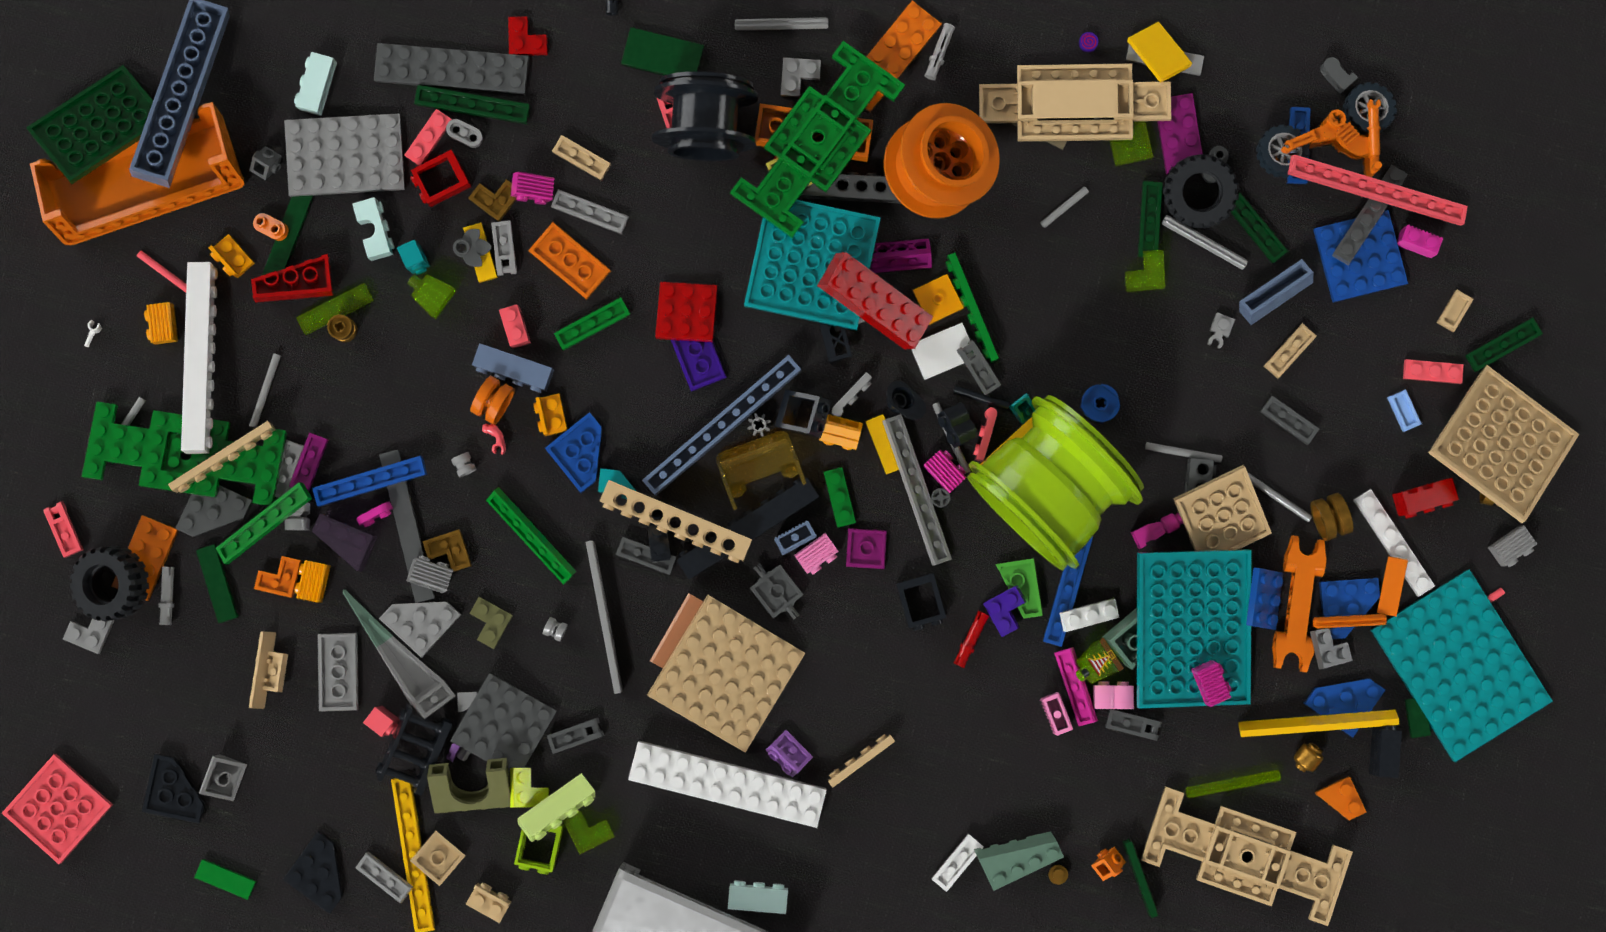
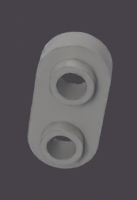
M453 119L448 122L446 131L451 138L471 148H476L482 144L483 135L479 129L459 119ZM456 127L460 128L458 133H454ZM472 136H477L475 141L470 140Z

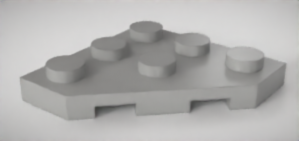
M448 602L392 604L379 619L420 657H423L461 614Z

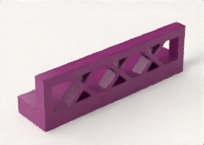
M929 238L875 243L870 270L874 273L932 268ZM926 246V249H917L916 247ZM898 248H905L906 250H904V251H899V250H897V249H898ZM883 249L887 250L886 252L882 253L878 252L879 250Z

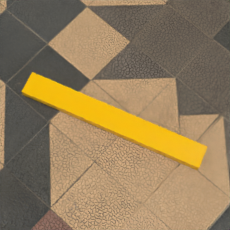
M1396 710L1242 721L1238 722L1241 737L1393 726L1399 725V717Z
M394 778L391 779L406 879L413 886L409 892L414 930L415 932L435 930L427 875L410 862L411 858L422 847L413 786L408 782Z

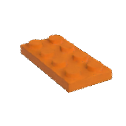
M142 515L128 549L140 557L139 561H143L145 565L144 570L148 572L147 583H149V589H146V593H148L146 601H149L179 530ZM116 576L112 587L118 589V579Z

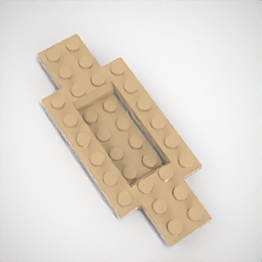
M1132 64L1017 65V84H979V117L985 123H1018V141L1133 140V121H1171V82H1133ZM1039 118H1114V120L1037 121Z

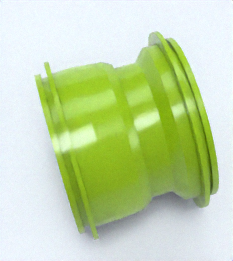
M1047 395L1044 399L1036 396L1032 399V405L1035 409L1032 413L1033 427L1022 438L1008 440L982 465L971 461L968 465L972 472L967 478L988 505L1041 556L1060 570H1064L1067 565L1076 569L1079 563L1075 555L1099 529L1102 520L1101 515L1111 504L1125 505L1128 501L1139 505L1143 501L1140 492L1144 489V485L1124 457L1076 411L1054 396Z

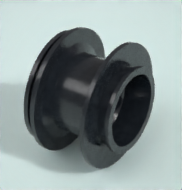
M695 71L672 73L660 78L659 85L654 88V95L662 101L673 104L672 128L654 132L652 134V141L659 146L668 148L670 155L695 161H727L738 158L739 152L748 151L756 147V139L754 137L737 132L739 107L749 106L758 101L759 95L754 90V84L751 81L730 74Z

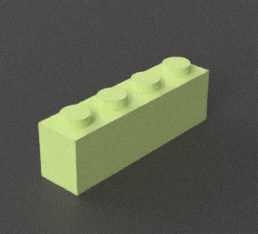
M581 773L517 818L518 825L531 842L534 840L538 841L547 834L548 830L559 827L562 824V820L577 814L578 809L583 805L585 807L590 805L594 801L595 790Z

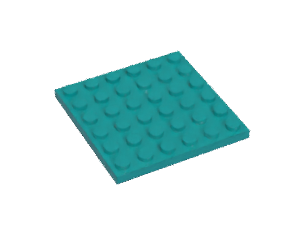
M797 200L789 212L801 219L804 224L793 238L763 218L744 307L857 330L860 317L817 285L836 253L847 252L870 269L881 217Z

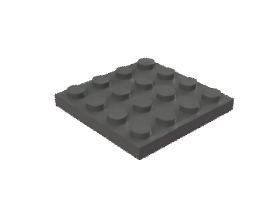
M489 673L450 741L485 761L488 759L507 758L510 773V768L525 767L557 710Z

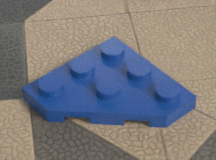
M590 412L545 447L546 451L580 493L595 483L597 479L602 427Z
M1378 578L1319 582L1322 617L1365 615L1380 598ZM1354 627L1330 628L1332 639L1346 638Z
M1369 678L1316 687L1303 704L1319 715L1370 712L1385 689ZM1359 728L1342 729L1350 737H1354Z

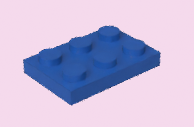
M1253 568L1247 626L1276 630L1283 584L1282 572Z

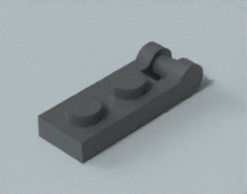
M973 340L968 342V345L964 348L960 347L956 350L984 395L1001 386ZM973 351L975 356L969 359L967 354Z
M1109 709L1105 728L1158 741L1159 735L1157 733L1158 729L1161 728L1162 722ZM1147 724L1151 725L1150 733L1145 732Z
M599 718L547 735L552 753L555 754L605 736L603 730H600ZM591 726L593 734L588 735L586 728Z

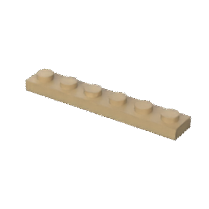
M266 421L169 483V487L176 493L185 492L190 488V484L195 481L200 482L207 477L206 474L221 469L226 461L235 460L242 451L254 448L259 440H266L273 435L272 432L276 430L272 423Z

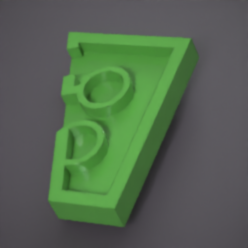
M1034 558L996 564L1008 589L1018 585L1027 601L1018 606L1023 618L1043 616Z

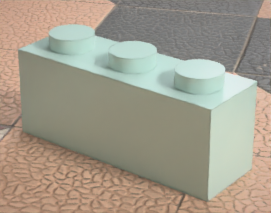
M311 52L310 57H307L305 62L306 71L300 78L301 88L294 99L295 106L300 111L322 116L337 65L334 58Z
M735 880L734 883H730L728 909L786 914L788 888H784L783 884H773V887L765 886V883L753 882V885H746L745 881Z

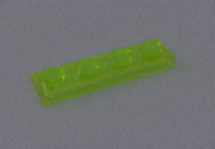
M363 283L296 317L303 333L308 335L327 325L330 318L334 315H347L373 302L374 299L366 284Z

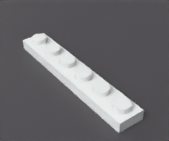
M1369 489L1355 498L1353 501L1389 555L1408 560L1404 578L1416 596H1421L1435 586L1373 491Z

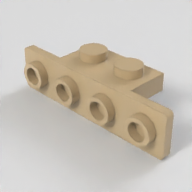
M260 632L249 708L264 709L267 690L283 692L288 654L273 652L276 632Z

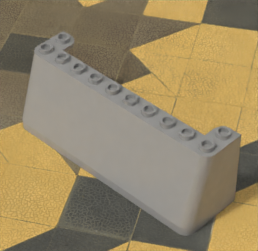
M625 862L621 864L592 930L593 932H768L639 875L641 869Z

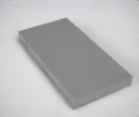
M358 633L318 634L319 711L359 710Z

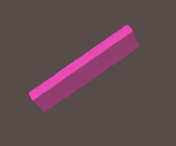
M1074 647L1055 652L1054 654L1078 726L1097 722L1098 719L1083 674L1080 672L1081 668Z

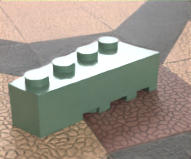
M1137 608L1103 636L1123 664L1132 670L1137 662Z
M1051 831L1029 836L1024 840H1011L1007 844L990 845L989 848L974 849L993 891L1064 857Z

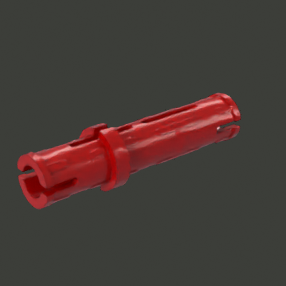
M980 611L977 612L963 644L961 643L959 646L961 648L953 662L954 664L965 668L971 653H974L973 648L989 618L987 614Z

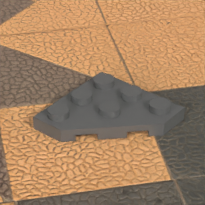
M221 485L218 487L216 498L191 494L175 529L196 537L210 530L223 527L229 523L246 518L253 500Z

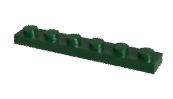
M417 85L414 104L418 106L527 124L530 104L422 85Z

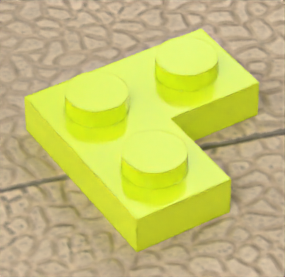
M510 768V808H533L549 796V788L531 787V768Z

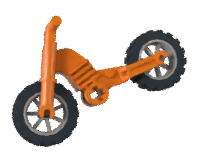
M1367 82L1364 85H1358L1345 98V103L1343 104L1344 112L1338 109L1331 111L1318 128L1301 134V131L1297 128L1296 130L1293 129V126L1290 125L1287 127L1278 125V127L1270 128L1261 137L1256 148V152H1258L1256 157L1260 161V166L1266 169L1265 172L1268 174H1274V177L1282 176V178H1287L1290 176L1288 175L1290 163H1283L1284 159L1290 162L1291 156L1294 154L1308 158L1310 156L1309 148L1331 144L1338 153L1341 152L1353 160L1363 159V175L1373 177L1382 167V163L1379 162L1380 133L1390 125L1397 112V108H1395L1396 101L1392 98L1393 94L1389 93L1386 87L1379 86L1378 83L1371 84V82ZM1364 97L1365 104L1358 100ZM1277 140L1279 147L1271 143ZM1270 148L1273 149V150H1275V151H1277V152L1274 153V154H1271Z

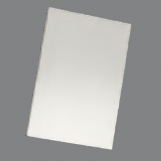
M963 323L919 341L915 349H911L924 380L964 364L956 351L960 347L964 348L970 342ZM972 351L969 354H967V356L970 359L974 357L975 354Z

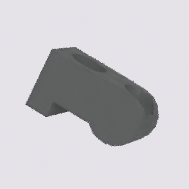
M1334 57L1326 59L1320 67L1322 75L1339 94L1358 78L1354 73L1348 75L1340 66L1339 60Z

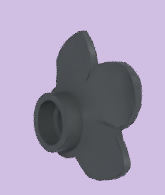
M479 229L466 231L463 238L456 240L453 245L454 253L459 257H463L465 263L473 267H481V256L487 254L492 248L487 241L479 239ZM461 245H466L465 251H460Z

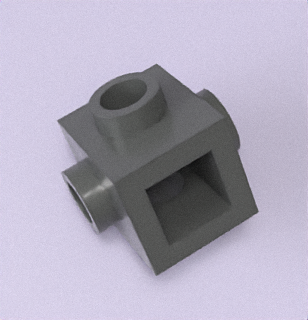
M265 146L260 151L254 153L249 171L266 180L273 173L276 174L280 170L282 156Z

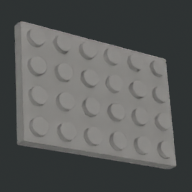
M400 114L284 120L290 197L405 190Z

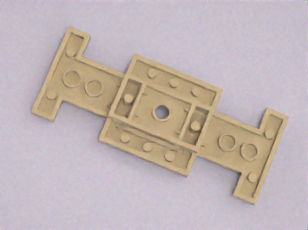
M1165 786L1140 859L1141 861L1160 867L1166 849L1202 861L1196 878L1200 882L1272 906L1277 889L1280 888L1314 900L1308 919L1326 926L1329 925L1353 853L1352 851L1332 845L1327 863L1291 851L1296 832L1224 806H1220L1215 824L1179 812L1184 793ZM1246 851L1251 852L1253 856L1249 862L1242 860V854Z

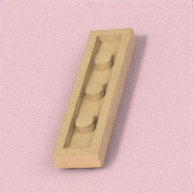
M883 734L876 740L877 744L872 748L870 746L864 748L860 752L862 754L857 759L852 757L844 763L846 767L841 771L836 769L829 774L830 779L828 782L832 788L894 743L895 740L890 734L888 736Z

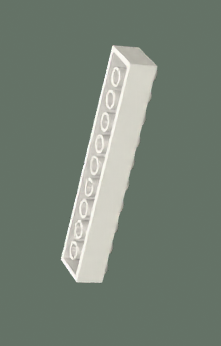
M638 741L628 779L815 828L818 826L827 790L824 787L643 741Z

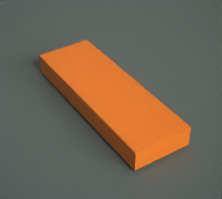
M1388 556L1377 613L1397 617L1408 563L1407 559Z

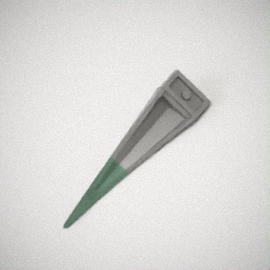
M343 590L344 596L410 705H413L422 718L426 719L455 697V694L443 679L402 645L346 590Z

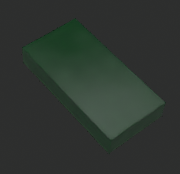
M1415 698L1405 699L1410 738L1430 736L1429 721Z

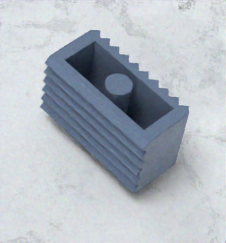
M806 521L788 532L785 531V534L778 535V538L775 537L774 540L782 555L817 536L809 521Z

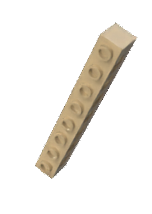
M608 480L600 502L604 503L603 507L611 511H614V508L621 510V515L630 519L632 515L638 517V522L647 526L650 523L657 525V530L666 534L668 530L675 533L674 537L683 541L686 538L693 540L692 544L703 548L704 545L711 548L710 552L721 556V553L729 555V560L739 563V560L744 561L752 543V539L610 480ZM620 495L627 497V503L623 506L617 503V498ZM639 502L645 505V510L642 513L635 511V505ZM655 510L663 512L661 520L656 521L653 519L652 515ZM674 517H678L681 520L678 528H673L670 525V521ZM697 525L699 532L696 535H690L688 533L689 526ZM709 532H714L717 535V539L713 543H709L706 540V535ZM728 539L733 540L735 543L732 550L724 548V542Z

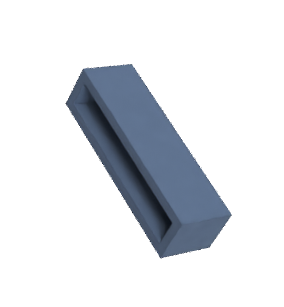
M1301 259L1239 302V312L1250 325L1254 324L1311 285L1314 272Z
M480 343L472 363L476 367L477 372L486 375L487 372L494 373L495 378L505 381V378L513 380L512 384L523 387V384L531 386L530 390L541 393V390L547 391L554 369Z

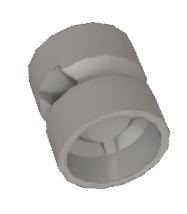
M310 503L303 505L285 520V530H310V519L307 518V515L310 514Z

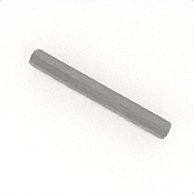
M827 17L735 20V30L828 28Z
M1166 215L1163 219L1162 225L1240 269L1246 267L1247 259L1169 215Z

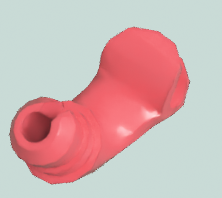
M484 424L482 431L496 438V444L492 446L493 453L496 454L497 448L501 447V455L505 454L506 445L501 430L497 425Z

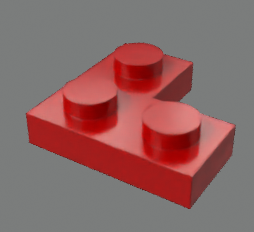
M527 16L508 17L509 54L525 56L548 55L547 35H528Z

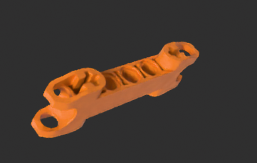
M1293 535L1290 538L1284 554L1283 571L1291 572L1292 574L1284 632L1275 631L1273 637V668L1281 669L1285 656L1293 652L1299 658L1300 672H1308L1314 655L1311 636L1307 635L1314 576L1323 577L1325 573V540H1317L1313 553L1307 556L1300 551L1299 536Z

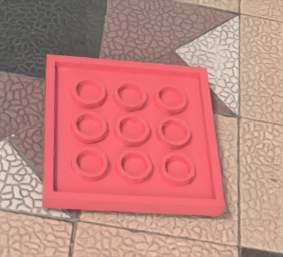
M53 754L2 814L56 863L62 864L113 804L57 754Z

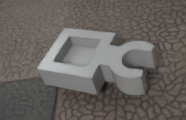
M1217 312L1209 330L1214 335L1208 339V345H1211L1212 341L1216 339L1218 341L1217 348L1220 349L1223 346L1222 337H1229L1235 319Z

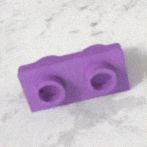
M787 730L766 749L769 757L777 761L782 766V770L792 777L813 758Z

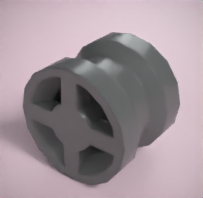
M938 488L932 492L930 498L935 507L942 508L949 503L950 494L946 489Z

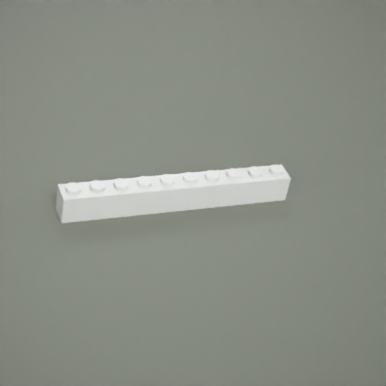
M187 262L181 451L185 454H209V448H212L213 444L212 437L210 436V429L213 428V419L210 418L211 410L214 408V402L211 399V391H214L212 373L215 371L212 354H215L213 335L216 334V325L213 324V320L217 314L214 298H217L215 280L218 278V271L211 262Z

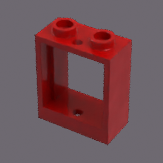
M452 149L411 170L413 176L410 178L415 187L419 186L421 200L430 207L471 187ZM449 160L459 183L430 197L419 174Z

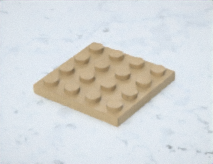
M1243 465L1173 498L1195 551L1238 550L1272 534L1246 467Z

